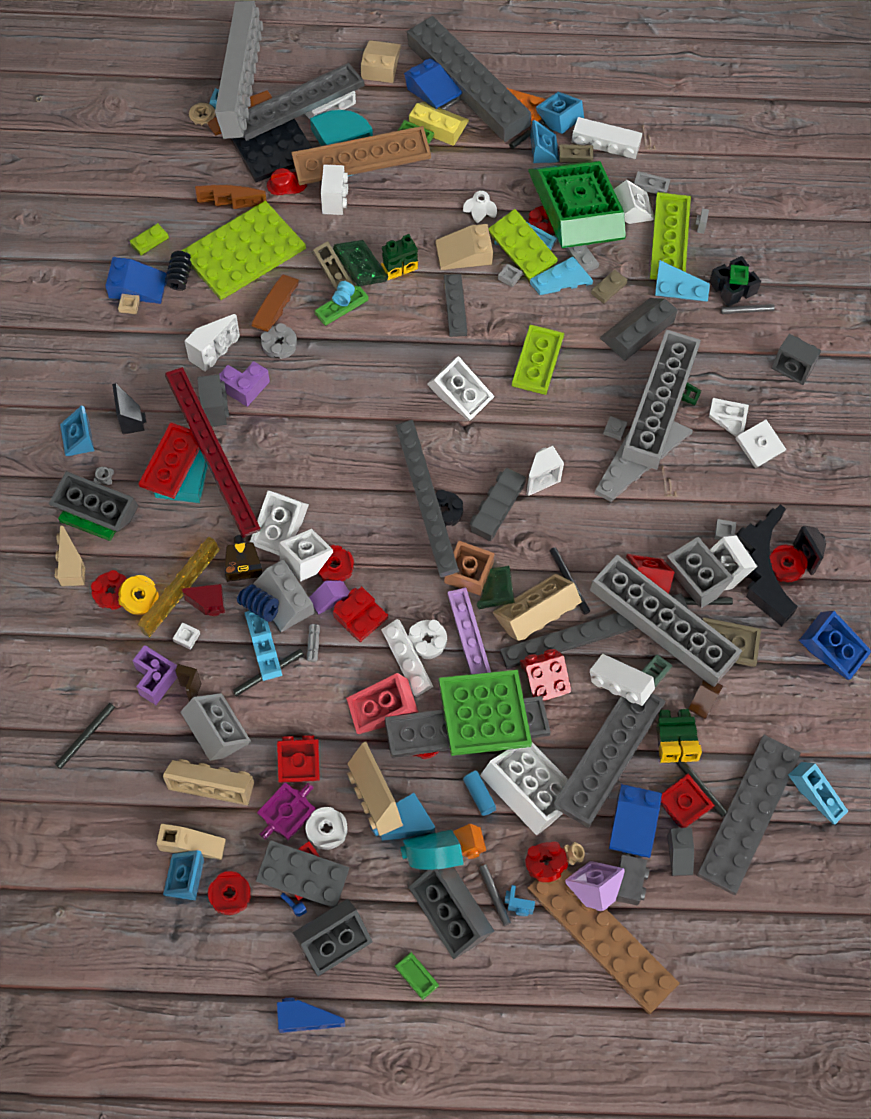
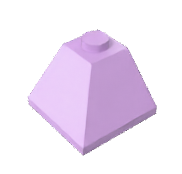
M590 861L568 877L565 882L586 907L604 911L616 901L625 872L624 868Z

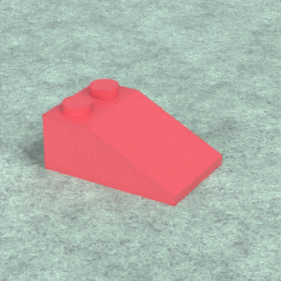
M398 673L346 698L357 734L384 728L385 717L418 713L409 681Z

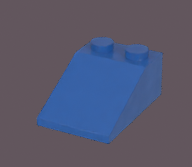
M431 58L404 73L407 90L435 109L462 94L460 88L442 66Z
M113 257L105 285L108 296L111 299H121V294L138 295L140 302L161 304L166 285V272L132 259Z
M835 611L820 612L799 639L811 654L847 680L853 677L871 653L869 647Z
M621 784L616 801L609 849L647 858L651 857L662 793Z

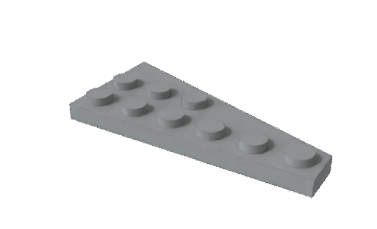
M674 421L661 459L670 450L677 447L683 439L689 437L693 430ZM628 435L594 493L610 502L625 491L632 482L638 480L644 472L651 469L650 467L622 459Z

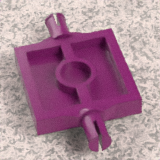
M285 782L257 812L267 824V827L259 835L266 840L274 831L289 841L316 810L306 798L311 790L314 789L313 786L307 783L298 791Z

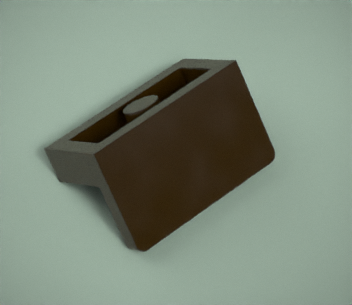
M178 664L175 672L180 686L186 687L185 691L190 702L193 697H197L202 683L197 669Z

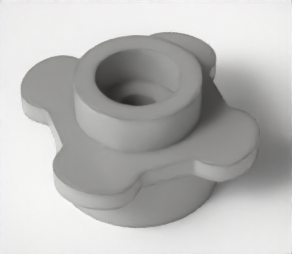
M107 467L97 468L94 482L106 485L112 484L111 478L114 475V470Z

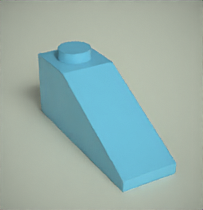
M801 762L788 774L798 790L832 824H836L848 812L815 763Z

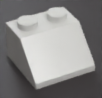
M628 180L614 189L624 211L625 222L632 224L654 220L653 210L646 191Z
M553 446L542 448L536 453L528 478L526 491L528 496L561 482L564 463Z
M312 529L279 542L280 561L284 559L292 573L300 581L316 575L333 553V549Z

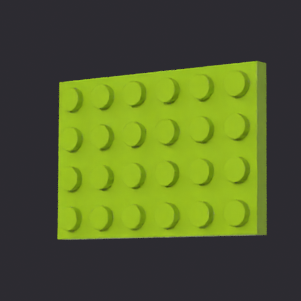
M265 200L181 251L190 254L191 267L216 296L223 300L305 250L306 244Z

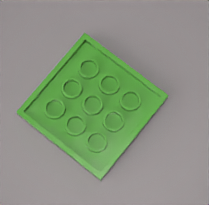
M518 670L439 678L438 682L451 756L532 746Z

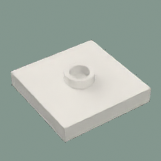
M767 420L735 438L755 469L786 451V448Z

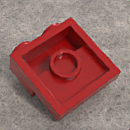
M362 586L359 589H352L344 602L340 600L334 605V618L360 643L388 619V614L375 603V599Z
M304 735L302 740H294V736H282V740L277 741L278 783L320 781L319 739H314V735Z

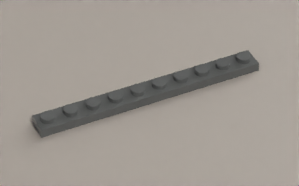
M412 419L397 424L395 426L439 575L442 578L457 573L459 569L414 421Z
M682 593L672 596L688 609ZM615 613L500 649V654L506 669L521 665L520 660L525 659L528 655H541L549 649H555L561 653L638 628L621 614Z

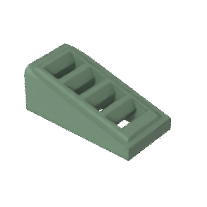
M656 654L641 672L654 678V686L656 688L673 665ZM654 664H657L658 666H660V667H661L662 669H664V670L662 671L661 669H659L658 667H656Z

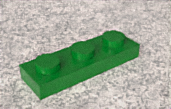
M62 511L58 518L61 523L111 541L116 531Z

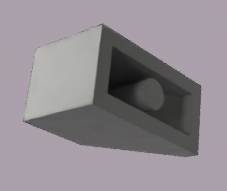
M672 828L667 835L672 876L693 875L694 842L692 828Z

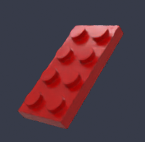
M170 422L139 481V487L175 499L200 450L189 428Z

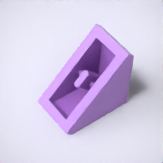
M325 581L309 598L319 615L333 608L338 601L342 600L344 602L348 598L349 590L343 581Z

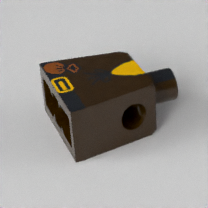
M241 535L235 536L234 545L226 547L225 576L227 582L258 578L263 572L254 543H246L245 537L242 538Z

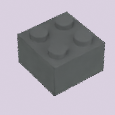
M789 334L779 348L771 369L804 385L815 367L821 350L801 340L799 337Z
M219 374L197 377L200 404L211 426L227 425L226 418L230 416L225 382L220 380Z

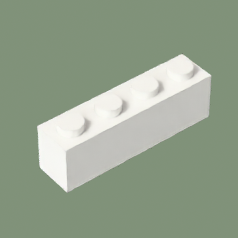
M578 117L571 143L593 145V149L636 159L643 133Z

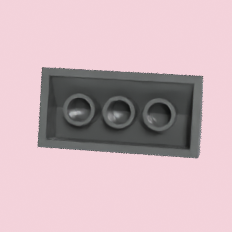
M649 298L604 333L600 339L626 361L674 323L678 309L665 298Z
M67 471L49 502L50 506L119 532L131 522L138 508V504L133 497Z
M454 867L427 870L409 886V889L453 960L483 942L494 932V929Z

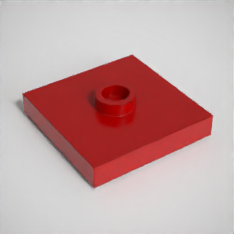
M689 774L662 792L660 803L679 828H687L715 806Z

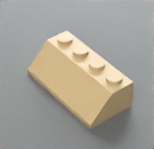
M554 574L493 611V614L508 635L520 641L526 639L534 631L541 630L547 623L559 619L565 612L575 609L582 601L574 582Z
M364 742L348 762L350 772L347 775L351 784L355 783L357 786L354 787L358 799L362 798L364 801L361 802L365 814L369 813L371 816L368 820L372 829H377L381 836L403 826L396 802L367 743Z
M179 759V761L172 760L163 775L168 790L247 806L254 785L253 776H250L247 772L239 771L234 773L224 767L214 769L204 763L194 765L183 759Z

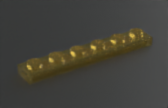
M208 536L196 553L189 558L183 569L177 573L171 584L165 588L158 600L153 603L150 610L141 618L137 625L144 635L149 638L183 597L182 588H190L220 549L213 538Z

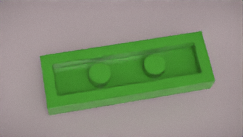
M359 285L354 286L355 291L350 296L351 300L348 306H340L331 300L315 310V315L325 326L368 301V295Z

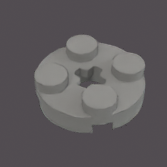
M283 323L272 326L268 332L265 331L261 335L262 349L269 357L287 358L296 350V334ZM276 340H282V344L275 342Z

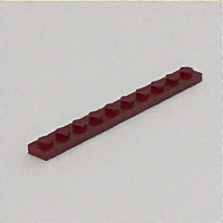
M181 367L166 372L167 382L242 538L259 532L261 528L184 368Z

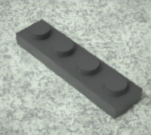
M461 274L444 275L449 337L467 336Z

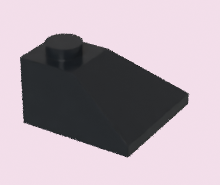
M116 383L112 384L116 414L122 434L145 431L144 423H147L145 412L142 413L140 406Z
M802 526L793 545L795 549L801 550L807 558V570L810 575H814L824 557L826 539L819 532L818 528Z

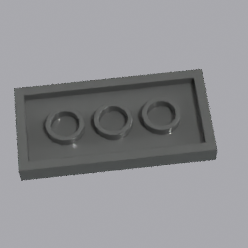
M269 840L255 882L333 908L338 905L350 867Z

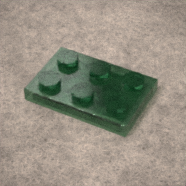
M364 240L334 244L333 250L358 287L387 281L388 275Z

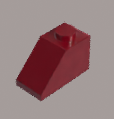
M221 584L182 588L185 601L204 615L218 616L221 613H225Z

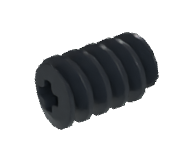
M174 251L170 256L171 259L167 268L165 283L173 290L183 291L186 289L187 278L191 270V256L184 251Z

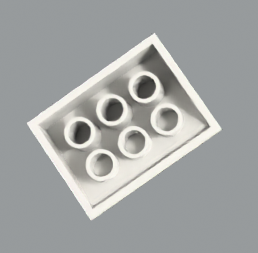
M533 742L531 747L506 750L492 759L480 775L536 835L563 814L552 806L568 779Z

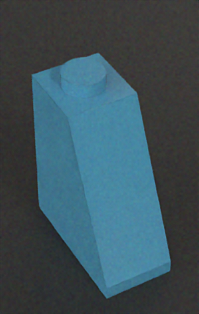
M415 793L396 803L403 826L380 836L377 829L373 830L370 825L375 836L379 835L382 841L435 833L436 828Z

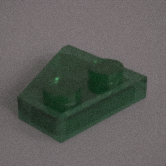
M510 566L490 569L488 580L482 589L483 594L480 601L477 602L478 609L515 603Z

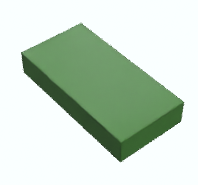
M412 952L395 965L397 971L422 1000L439 987L436 980Z

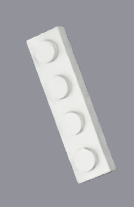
M396 619L381 630L404 677L409 681L413 695L418 697L431 689L433 685L401 621Z

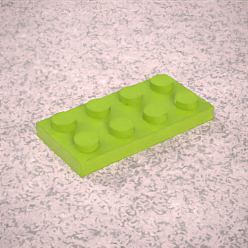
M516 209L488 228L490 235L529 281L558 262V258Z
M534 325L529 326L512 381V387L547 395L564 333Z

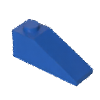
M284 998L282 1002H277L278 1030L280 1033L345 1027L344 1018L302 1001H295V998Z

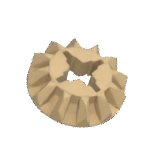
M198 103L189 111L190 120L194 121L195 125L198 123L201 126L204 123L208 124L216 116L214 107L207 103Z

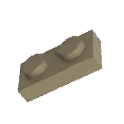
M560 144L559 162L593 161V145Z
M614 270L591 290V294L605 304L627 284L628 279Z

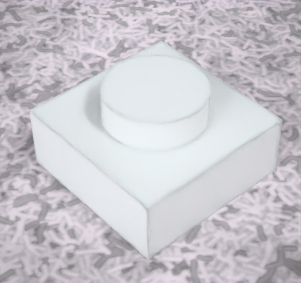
M182 623L173 637V642L191 650L200 635V631Z

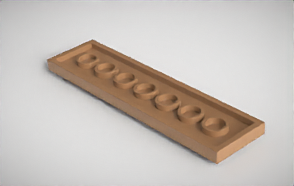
M420 126L292 152V158L299 185L322 181L324 165L344 166L345 173L353 175L431 159V152L424 127Z
M564 869L559 879L552 882H540L536 879L527 890L649 1015L680 984L607 909L598 911L594 908L586 907L565 882L572 875L567 869L566 871Z

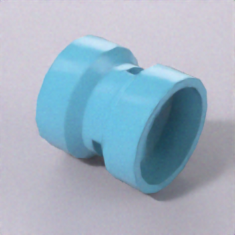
M346 281L339 282L337 291H335L332 297L333 301L340 306H348L351 300L350 296L354 294L355 287Z

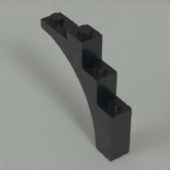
M780 504L776 509L772 508L767 513V518L764 521L760 520L755 526L750 523L746 528L742 527L736 536H738L744 548L750 552L749 555L757 565L747 575L753 581L747 587L749 591L746 597L782 627L794 615L798 606L786 595L779 585L770 560L772 531L786 511V508Z

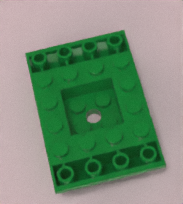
M586 161L528 169L561 248L624 240L626 238L624 211L601 161Z

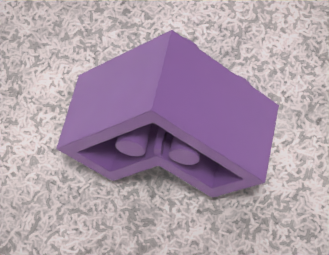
M254 361L243 373L227 365L219 374L220 380L225 382L226 393L247 407L270 382L268 370Z
M144 645L132 660L136 670L145 675L136 687L140 696L157 705L177 679L175 672L177 665Z

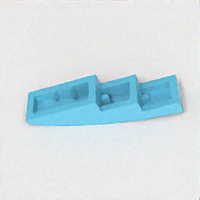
M251 611L244 612L263 681L282 676L268 622Z

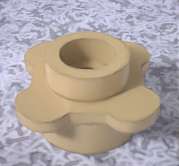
M574 842L570 846H564L569 864L574 865L577 861H583L585 851L580 844Z

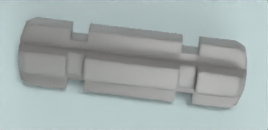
M318 624L309 625L307 661L316 662L318 660L320 626Z

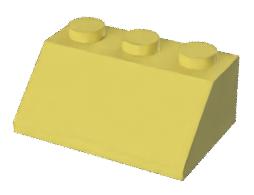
M426 102L416 103L409 115V122L434 132L433 138L452 146L456 144L469 122V119L441 108L435 109Z

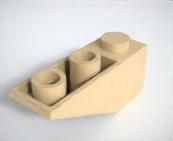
M60 526V533H57L59 550H56L58 568H55V578L59 580L61 586L85 585L84 563L65 528Z
M161 824L157 846L160 851L170 853L199 850L205 858L222 860L226 839L185 827Z

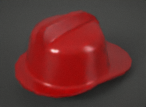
M285 168L275 170L267 182L268 191L274 195L301 193L307 187V184L299 185L296 172H290Z

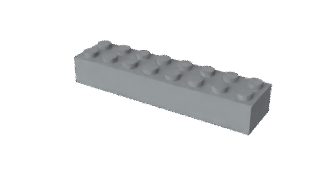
M666 329L628 435L622 459L658 469L701 340Z
M616 555L592 581L591 592L711 686L715 687L738 660L742 652L741 649L619 555Z

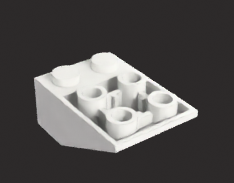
M232 314L196 328L185 340L189 361L205 372L210 367H213L217 359L227 352L229 346L239 339L237 316Z

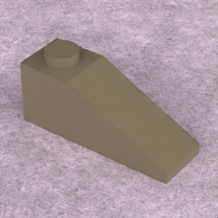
M328 241L313 249L312 253L336 291L341 281H346L353 285Z

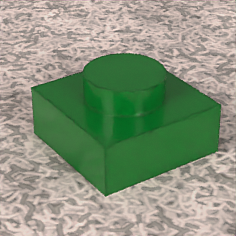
M731 265L729 283L747 285L749 267Z

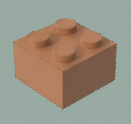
M458 541L454 550V556L459 572L445 576L444 583L460 589L467 588L468 592L481 595L494 564L495 553Z

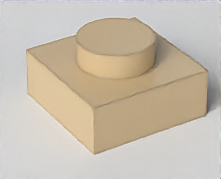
M121 294L118 307L119 312L137 314L140 297L138 295Z

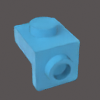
M515 885L511 886L510 891L506 890L504 903L508 904L509 911H514L519 916L533 914L535 901L514 898Z

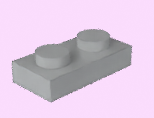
M638 171L634 184L646 192L657 194V192L667 193L671 179Z
M586 245L566 248L569 255L574 257L587 273L599 268V263Z

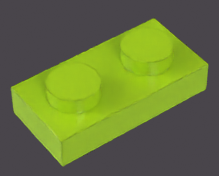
M157 223L131 239L130 245L141 256L167 240L169 236Z

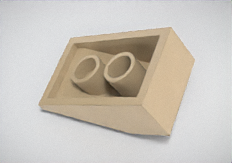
M369 40L362 57L361 78L393 83L401 44Z
M488 224L468 226L436 240L441 270L492 265L493 249Z

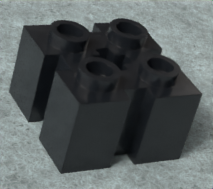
M742 256L730 261L728 267L723 264L714 268L709 283L716 292H722L721 298L728 307L740 302L742 296L747 299L757 294L761 284L760 278L754 271L749 272L747 285L729 283L731 265L749 267V264Z

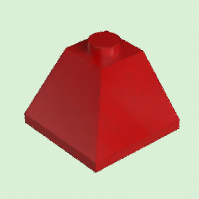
M632 554L626 555V558L635 569L669 593L674 571L663 559Z

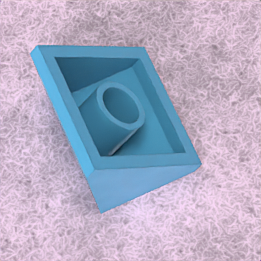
M533 120L530 136L533 163L558 162L556 134L536 120Z
M80 406L60 424L66 456L94 451L89 418L85 407Z
M196 850L172 854L163 895L196 900L204 864V857L201 851Z

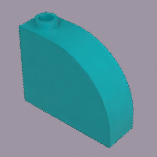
M332 110L310 118L311 131L321 146L373 136V129L368 121L352 111Z
M199 450L175 499L154 492L155 498L200 503L208 468L201 450Z
M452 829L403 839L404 846L400 847L402 858L406 859L409 866L415 869L433 870L464 865L461 845Z

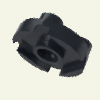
M438 490L436 497L440 510L442 506H446L449 511L441 512L445 526H454L463 516V501L452 492Z

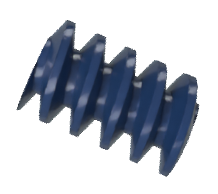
M254 584L242 589L237 596L239 605L247 608L267 622L273 621L278 613L279 600L273 598L266 591H262L261 588L256 587Z

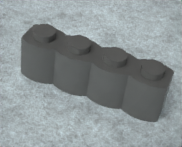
M508 468L503 472H499L496 478V485L490 487L487 493L489 497L486 501L483 500L478 508L480 512L477 516L473 515L469 524L471 525L472 533L488 541H492L526 483L525 476Z

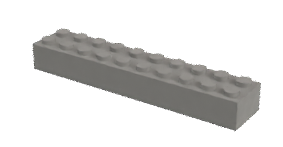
M254 0L235 2L215 109L223 139L243 137L244 130L247 129L246 118H249L248 107L251 106L250 96L253 94L252 85H254V74H256L255 64L258 63L257 52L260 51L259 41L262 40L261 31H263V22L259 20V8L256 7Z

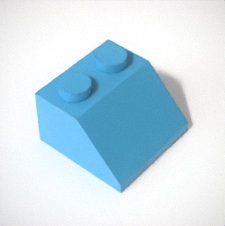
M561 92L555 93L536 106V111L549 129L561 134L575 125L578 117L584 118L582 100Z

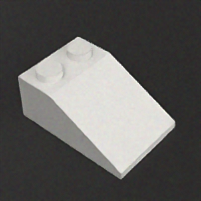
M459 356L451 360L427 383L439 398L469 421L495 397Z
M268 490L257 520L261 529L259 532L252 534L250 542H253L255 547L279 555V542L296 536L309 504Z

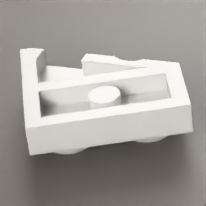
M713 398L709 418L737 437L744 432L749 405Z

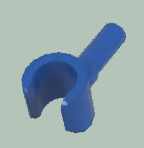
M285 893L281 894L280 897L289 904L297 917L307 913L302 901L295 904Z

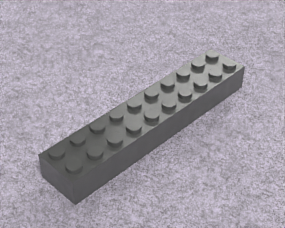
M434 16L407 31L408 46L423 61L431 58L439 63L462 91L459 97L504 142L531 126V112Z

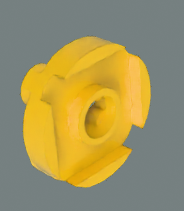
M136 575L126 579L121 584L118 602L126 611L136 615H144L156 606L159 594L158 591L156 592L155 584L150 578ZM138 590L141 591L140 595L143 596V598L137 599L134 595V592H137Z

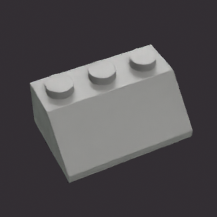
M699 537L667 556V564L674 571V577L700 608L716 600L734 579Z
M284 559L266 568L253 583L256 587L261 588L262 591H266L273 598L279 600L278 613L273 621L280 632L314 614L313 603Z
M222 693L193 697L181 711L186 723L210 761L223 759L251 742Z

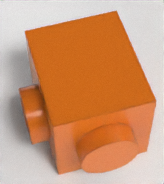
M470 823L453 831L461 845L462 856L474 859L479 857L480 853L486 851L481 827Z

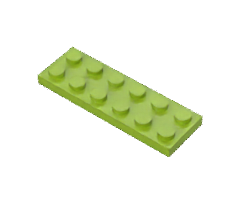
M657 192L650 279L657 280L659 260L686 272L691 196Z

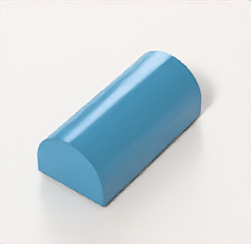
M475 770L466 775L463 781L481 815L485 816L496 811V805L478 771Z

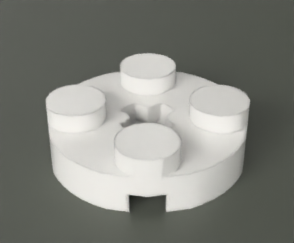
M437 620L419 621L410 628L408 637L417 655L422 656L424 659H432L443 652L447 644V633ZM425 636L432 637L430 643H427V641H423L422 639H424Z
M322 807L315 810L306 823L308 840L317 849L329 850L339 846L345 841L347 834V822L344 815L331 807ZM324 824L333 827L329 833L321 831L324 828Z

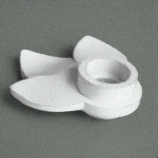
M478 191L474 194L473 198L468 199L464 203L463 212H471L474 221L479 223L486 215L495 218L497 207L495 203L490 201L487 192ZM484 197V200L481 201L478 198Z

